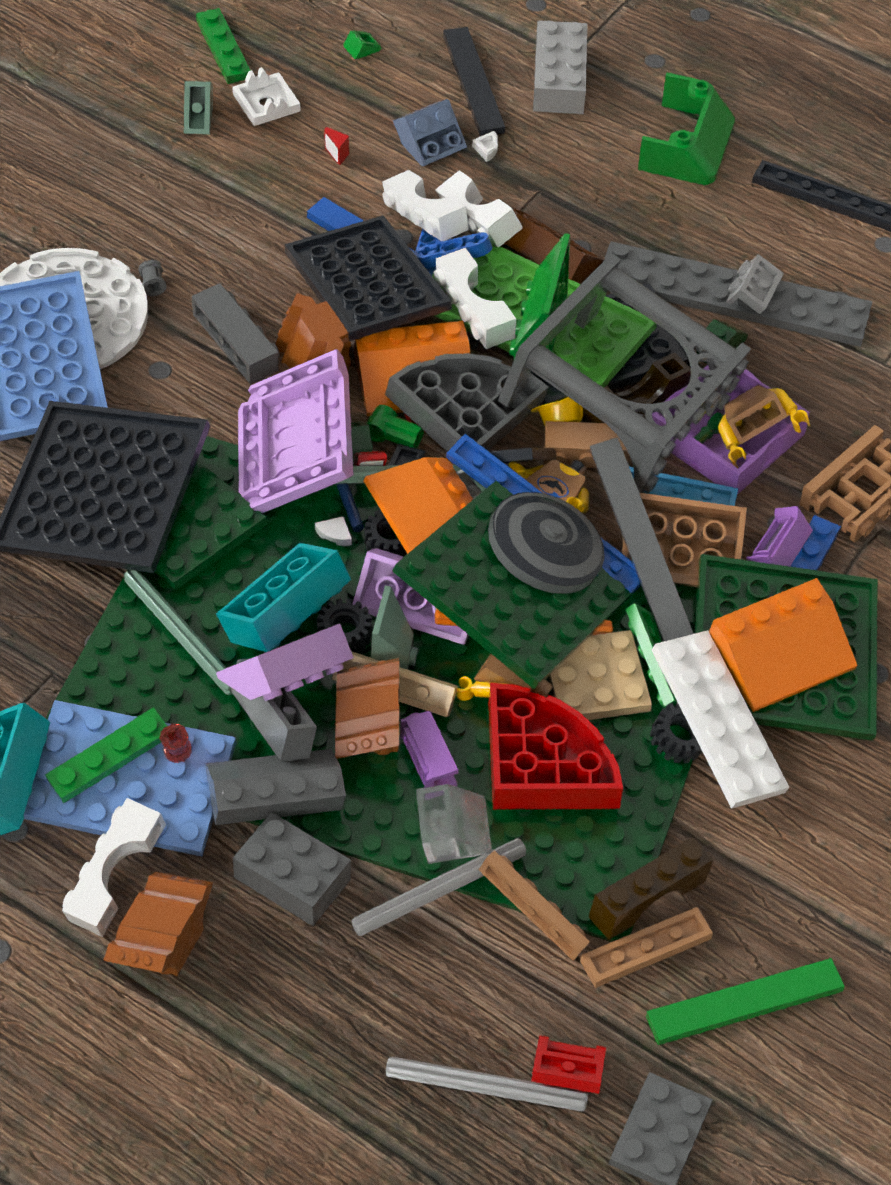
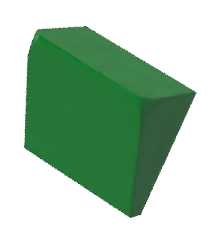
M355 30L349 32L343 44L344 48L354 59H360L381 50L379 43L370 33Z

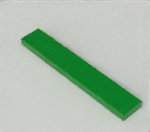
M832 958L652 1009L647 1011L646 1018L657 1045H661L843 992L845 986Z

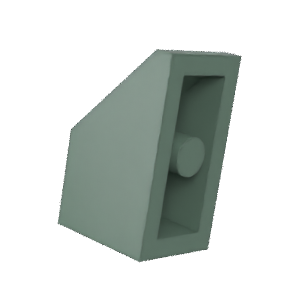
M185 81L184 134L210 135L213 111V83Z

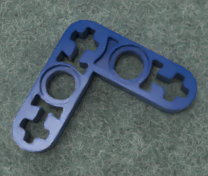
M422 229L415 250V256L426 269L436 267V258L466 248L473 258L488 254L493 247L488 234L484 232L440 241Z

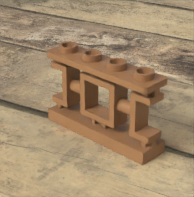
M876 425L803 487L799 504L807 511L814 507V512L817 514L828 506L845 518L841 531L844 533L850 532L849 539L854 543L860 537L868 536L879 520L884 521L891 514V476L888 474L891 472V453H889L891 440L889 438L882 439L884 430ZM873 455V460L880 464V466L877 467L867 459ZM862 475L880 486L872 495H869L854 484ZM838 486L837 491L845 496L843 499L832 491L835 487ZM856 503L858 506L866 510V512L860 516L861 511H859L852 505Z

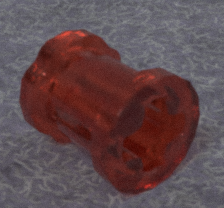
M171 724L163 728L160 733V741L163 744L165 757L173 763L187 760L192 753V746L185 727L180 724Z

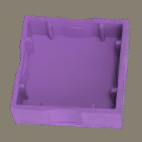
M708 365L703 368L705 370H710ZM745 369L740 376L737 375L740 381L731 394L728 393V395L731 396V401L758 385L766 389L772 388L763 384L751 372ZM698 377V380L701 382H703V380L705 379L703 377ZM686 387L679 391H676L664 402L669 401L680 395L686 389ZM794 402L798 407L797 410L806 411L809 418L810 412L802 406H800L799 404H797L796 402ZM671 408L669 411L674 415L676 409ZM717 409V410L712 414V416H713V415L718 411V412H720L722 415H725V410L723 409V410L721 411V410ZM658 412L652 413V418L656 424L660 426L666 425V420L662 414ZM704 414L697 425L691 423V430L682 442L678 439L675 441L676 447L672 454L715 484L738 488V493H740L805 435L807 423H798L801 429V433H798L794 430L791 416L789 415L743 444H739L738 447L743 448L747 455L746 459L741 457L737 460L736 463L739 467L737 469L728 458L730 450L726 448L720 434H713V437L703 444L693 438L701 431L702 427L706 426L707 421L711 418Z

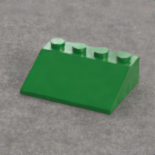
M565 233L536 269L533 281H528L526 290L528 300L523 299L521 306V316L523 318L522 320H517L515 328L517 339H512L509 355L514 356V359L520 345L567 299L570 234ZM556 337L546 346L551 352H553Z

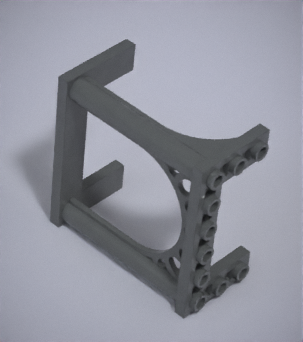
M611 254L520 345L498 401L508 407L523 391L530 372H534L598 417L617 434L632 460L634 481L639 493H644L645 490L650 493L659 480L656 475L658 476L663 471L668 462L664 458H668L676 447L675 441L677 439L681 442L691 430V423L697 425L704 414L711 417L717 409L722 411L724 405L730 401L731 396L728 393L731 394L738 385L740 379L737 378V375L740 376L747 368L749 361L746 358L751 348L741 343L735 349L620 270L618 265L621 259ZM607 291H610L677 339L685 350L690 362V381L680 395L669 401L656 404L636 403L607 391L551 352L546 346L576 315L574 323L584 329L598 314ZM706 361L710 370L702 369L698 363ZM698 377H703L705 379L703 380V382H701L698 380ZM669 409H676L674 415H672ZM636 412H643L645 415L644 417H642V414H638ZM658 412L662 414L666 420V425L660 426L656 424L652 418V413Z

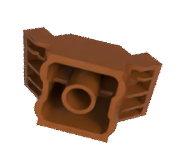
M296 294L291 307L286 312L287 317L282 322V328H280L277 334L278 338L275 343L279 352L284 353L281 363H285L291 369L337 349L343 356L347 371H349L351 366L349 357L351 342L348 338V332L327 301L316 304L312 297Z
M399 658L381 660L377 663H368L363 666H354L346 670L337 671L336 759L367 752H375L379 755L398 752Z
M160 872L149 875L145 890L138 893L119 925L115 940L108 944L103 961L159 972L160 974L178 976L204 930V910L213 882Z

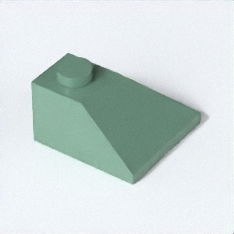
M385 586L372 632L371 658L379 661L399 658V667L409 670L410 665L415 666L418 648L413 647L414 634L392 588Z

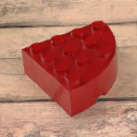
M490 683L488 710L493 809H620L623 784L618 763L614 754H611L604 743V737L588 719L562 700L548 695L546 698L537 693H532L531 688L519 685Z

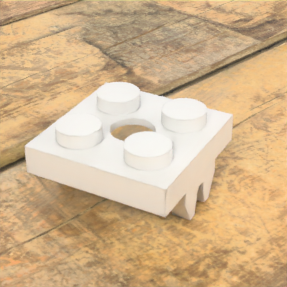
M261 67L258 70V76L255 77L251 70L245 78V83L233 87L234 97L253 126L301 111L300 102L279 72L268 76ZM267 98L264 106L259 103L261 99Z

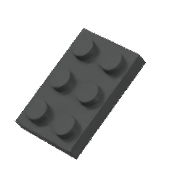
M649 1072L610 1157L609 1165L654 1185H677L713 1099Z

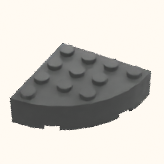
M469 353L444 354L435 356L433 360L422 363L418 361L408 365L391 376L385 395L447 452L464 434L488 451L532 413L531 410L543 403L549 386L530 373L523 391L506 407L498 399L511 366L502 364V360L490 356Z

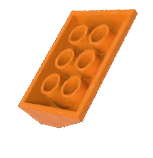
M454 321L391 328L361 339H355L354 358L367 417L371 416L378 405H387L396 413H404L385 393L389 378L406 366L418 361L422 363L433 360L435 356L444 354H471L464 322Z
M424 457L368 475L363 480L407 554L473 500L466 485L462 482L452 463L447 458Z
M817 578L713 620L709 630L740 693L753 712L852 671L858 666L833 601Z

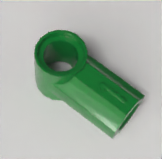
M378 405L366 422L369 425L371 440L375 442H383L387 439L394 443L417 449L424 435V430L421 427L399 418L397 413L387 405Z

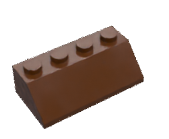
M511 207L523 228L502 244L501 247L506 248L508 245L514 249L513 253L526 259L529 258L540 265L563 235L523 210ZM570 240L569 279L582 284L604 260Z

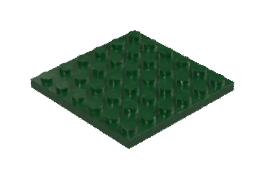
M495 481L397 562L392 571L535 690L630 598L632 593L625 589L620 581L613 579L603 568H601L589 586L577 592L564 594L551 593L534 588L510 573L498 560L491 547L488 527L498 505L513 494L499 482Z
M701 554L698 569L695 634L709 631L713 620L817 578L833 601L858 665L852 671L755 712L747 704L756 724L874 741L877 730L878 579Z

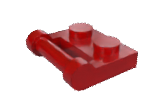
M539 1035L531 1082L599 1094L606 1047L596 1045V1048L573 1045L551 1041L548 1036Z

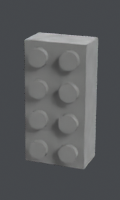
M537 21L533 111L584 114L587 23Z

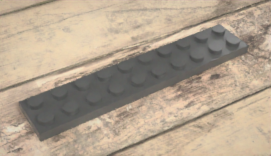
M610 241L604 261L611 254H614L621 259L618 265L620 270L642 285L650 283L657 295L667 302L861 347L873 301L780 280L767 308L759 314L739 298L731 305L726 302L730 295L728 288L740 276L737 273L738 270Z

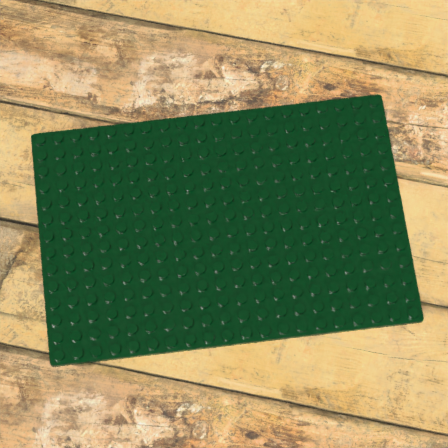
M207 436L198 460L241 495L239 493L238 445ZM365 483L348 484L364 525L362 531L354 532L336 484H333L262 513L267 519L266 526L177 590L172 588L156 572H140L225 667L229 668L236 665L238 659H251L266 652L231 643L216 613L299 543L337 550L351 578L342 587V591L332 596L322 607L327 609V603L330 601L336 605V599L341 598L342 603H347L348 598L352 599L353 604L367 553L365 523L368 522L370 515L375 517V511L380 510L381 513L382 511ZM344 517L351 536L352 545L339 546L336 545V542L322 539L315 530V523ZM387 531L380 535L388 540L398 539L394 531ZM123 577L56 700L135 717L154 707L165 723L235 737L237 743L231 760L275 756L276 754L234 694L226 695L128 586L124 581L125 577ZM675 584L690 626L695 634L698 587ZM642 586L607 619L612 622L613 632L630 630L628 626L630 620L625 609L634 603L651 612ZM320 610L311 614L301 623V626L296 631L291 632L281 640L277 648L317 633V616L320 614ZM371 615L373 632L376 616ZM338 623L341 625L344 633L356 629V626L351 623ZM411 628L414 634L413 647L418 648L415 666H409L410 671L456 685L460 689H465L459 685L461 677L466 676L471 679L472 684H475L476 680L474 678L491 654L470 636L466 644L462 645ZM633 634L652 703L651 712L589 720L604 737V743L611 754H614L618 763L623 784L620 809H493L489 698L475 697L473 695L467 701H461L455 696L452 710L448 717L431 712L458 768V773L454 774L457 787L424 798L425 785L418 774L403 739L400 738L401 719L406 718L410 714L423 713L426 710L399 702L398 752H391L387 755L367 752L337 759L341 766L346 793L341 810L281 818L339 853L427 882L514 839H521L526 847V855L512 862L514 869L523 878L531 880L536 885L538 892L547 901L555 903L560 908L562 915L571 924L579 926L585 934L613 942L632 934L634 925L608 940L588 917L595 894L659 857L693 760L691 759L689 763H684L682 758L680 763H674V757L671 756L668 761L664 758L666 755L664 751L660 754L657 753L656 749L659 745L653 746L651 743L653 737L650 736V731L663 707L657 698V694H659L658 689L648 676V664L638 651L639 642L637 637ZM372 637L369 645L366 644L365 650L361 651L357 648L358 654L371 658ZM324 670L322 671L323 678L308 684L304 678L302 679L304 686L291 690V692L317 726L311 751L332 749L335 755L337 681L332 680L333 673L327 675ZM552 689L548 693L550 696H553ZM51 709L49 710V712H48V714H47V716H46V719H47V720H48V718H49ZM676 725L670 726L672 733L677 738L686 741L691 740L687 730ZM265 819L246 822L260 826ZM485 876L454 890L523 913Z

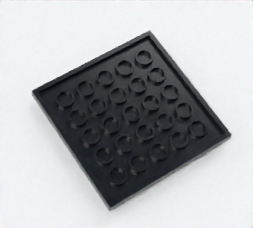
M49 401L0 516V551L155 573L211 427L208 420Z

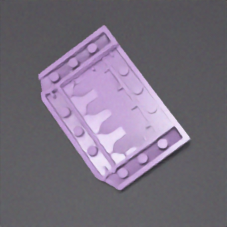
M337 349L249 387L248 391L251 396L248 402L242 403L238 410L239 493L250 503V507L254 511L264 513L348 479L353 475L349 375L343 356Z

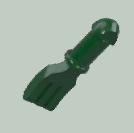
M717 411L707 421L706 426L702 427L701 431L693 438L703 444L708 439H711L713 434H720L718 425L723 415Z

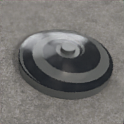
M538 492L517 493L503 500L490 519L488 527L489 541L498 560L515 577L534 588L551 593L577 592L589 586L603 566L604 546L598 531L582 512L557 497Z

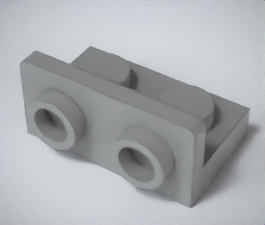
M758 254L751 261L746 260L737 271L740 276L728 288L730 295L726 302L731 305L739 298L757 313L761 314L767 308L784 273Z

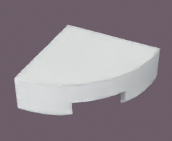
M495 131L478 137L472 142V147L486 162L491 160L498 151V136Z
M344 517L315 523V530L322 539L336 542V545L339 546L352 545L351 536Z

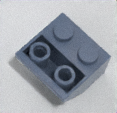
M449 99L435 102L393 120L402 145L421 166L428 165L467 148Z

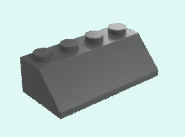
M332 749L311 751L309 759H300L292 762L280 761L275 755L206 763L215 825L266 819L271 812L279 817L341 810L346 797L341 766Z

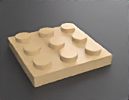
M631 630L591 635L549 675L550 683L553 685V696L580 712L588 720L651 712L652 703Z

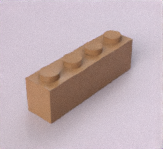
M545 421L544 448H553L556 451V460L566 466L573 460H578L586 468H597L590 452V446L618 436L606 423ZM618 437L627 463L630 467H633L630 455ZM551 460L544 461V465L550 462Z

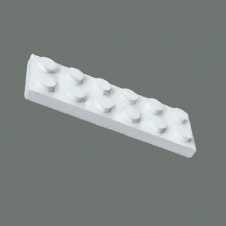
M709 631L656 643L652 648V652L731 809L786 793L789 785Z

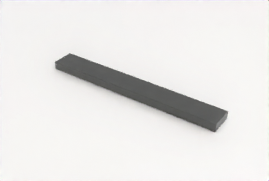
M618 437L591 445L590 452L663 642L694 634Z

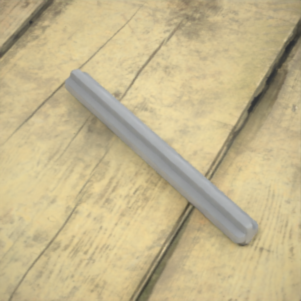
M518 838L494 849L500 856L507 857L511 862L526 855V847L521 839ZM494 850L352 919V926L358 936H362L483 877L484 875L479 871V868Z
M389 1057L386 1065V1076L581 1112L585 1111L587 1106L588 1093L586 1091L397 1057Z

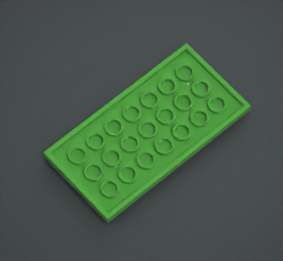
M492 244L493 248L488 254L473 258L478 264V285L471 291L485 300L504 301L515 316L517 323L518 319L522 320L523 318L521 316L523 299L528 300L526 296L528 281H533L539 264L503 247L498 248ZM569 279L567 298L581 284ZM605 296L598 314L584 329L574 323L576 315L557 335L553 353L604 388L656 329V323L642 313ZM452 304V310L434 315L446 322L463 321L455 304ZM464 322L466 331L472 334L470 325L468 324V322ZM511 340L496 346L509 352Z

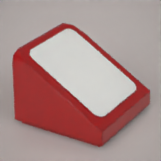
M326 127L324 129L325 149L338 165H341L349 155V136Z
M382 451L355 452L354 466L385 465L387 460V454Z

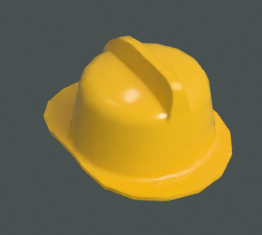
M569 397L535 407L531 410V412H539L544 425L545 421L581 422L583 417V407Z

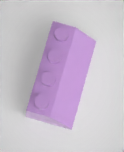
M378 548L367 551L353 605L359 601L362 603V608L366 606L369 614L377 617L384 587L390 586L410 628L462 645L466 644L469 637L466 632L458 626L437 625L434 618L436 607L392 571L396 563L403 556Z
M337 624L216 672L219 680L249 700L263 696L264 700L267 701L282 695L281 688L283 687L286 692L304 686L302 682L304 678L308 684L323 678L322 671L324 670L327 675L344 669L342 663L354 657L341 625Z

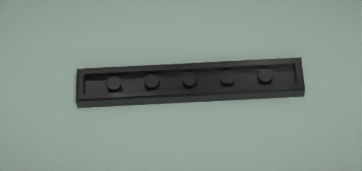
M468 27L443 30V38L480 137L492 131H495L497 135L505 134V124Z
M762 160L753 175L752 183L891 232L890 204Z

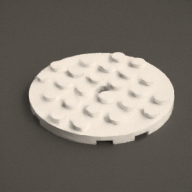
M59 248L31 254L29 260L20 264L14 262L0 273V286L80 271L100 369L111 365L125 356L137 344L146 328L148 320L147 295L140 279H136L130 272V268L115 258L110 260L101 257L97 251L80 248Z

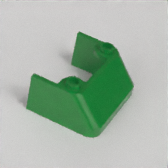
M667 72L662 107L700 116L694 132L686 130L675 131L671 134L669 141L643 136L638 170L701 185L711 184L716 180L734 128L735 116L709 82Z

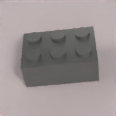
M272 812L233 857L235 879L312 926L316 924L351 880V860Z

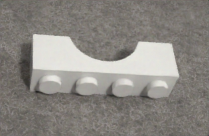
M410 170L382 181L384 188L382 195L385 204L440 241L448 240L469 230L466 206L452 197L427 199L423 179Z
M460 170L435 189L440 199L452 197L465 205L469 230L472 233H487L491 243L498 248L523 228L513 209L500 199L479 205L483 200L473 180Z
M463 248L436 258L435 281L439 286H443L451 300V304L456 305L463 322H468L474 338L480 340L486 349L515 339L516 318L505 302L485 300L471 291L478 285V264L467 249Z
M126 798L124 804L118 806L114 811L109 830L98 839L94 856L90 862H86L83 865L79 874L80 880L74 890H70L63 901L62 911L68 921L101 937L105 934L119 909L108 891V880L112 869L121 859L130 854L151 852L166 826L161 813L129 798Z

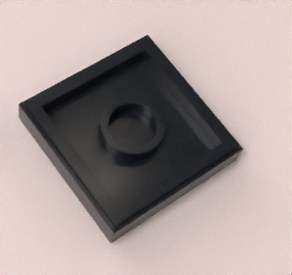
M553 448L489 451L504 464H509L510 462L523 463L556 460V451Z

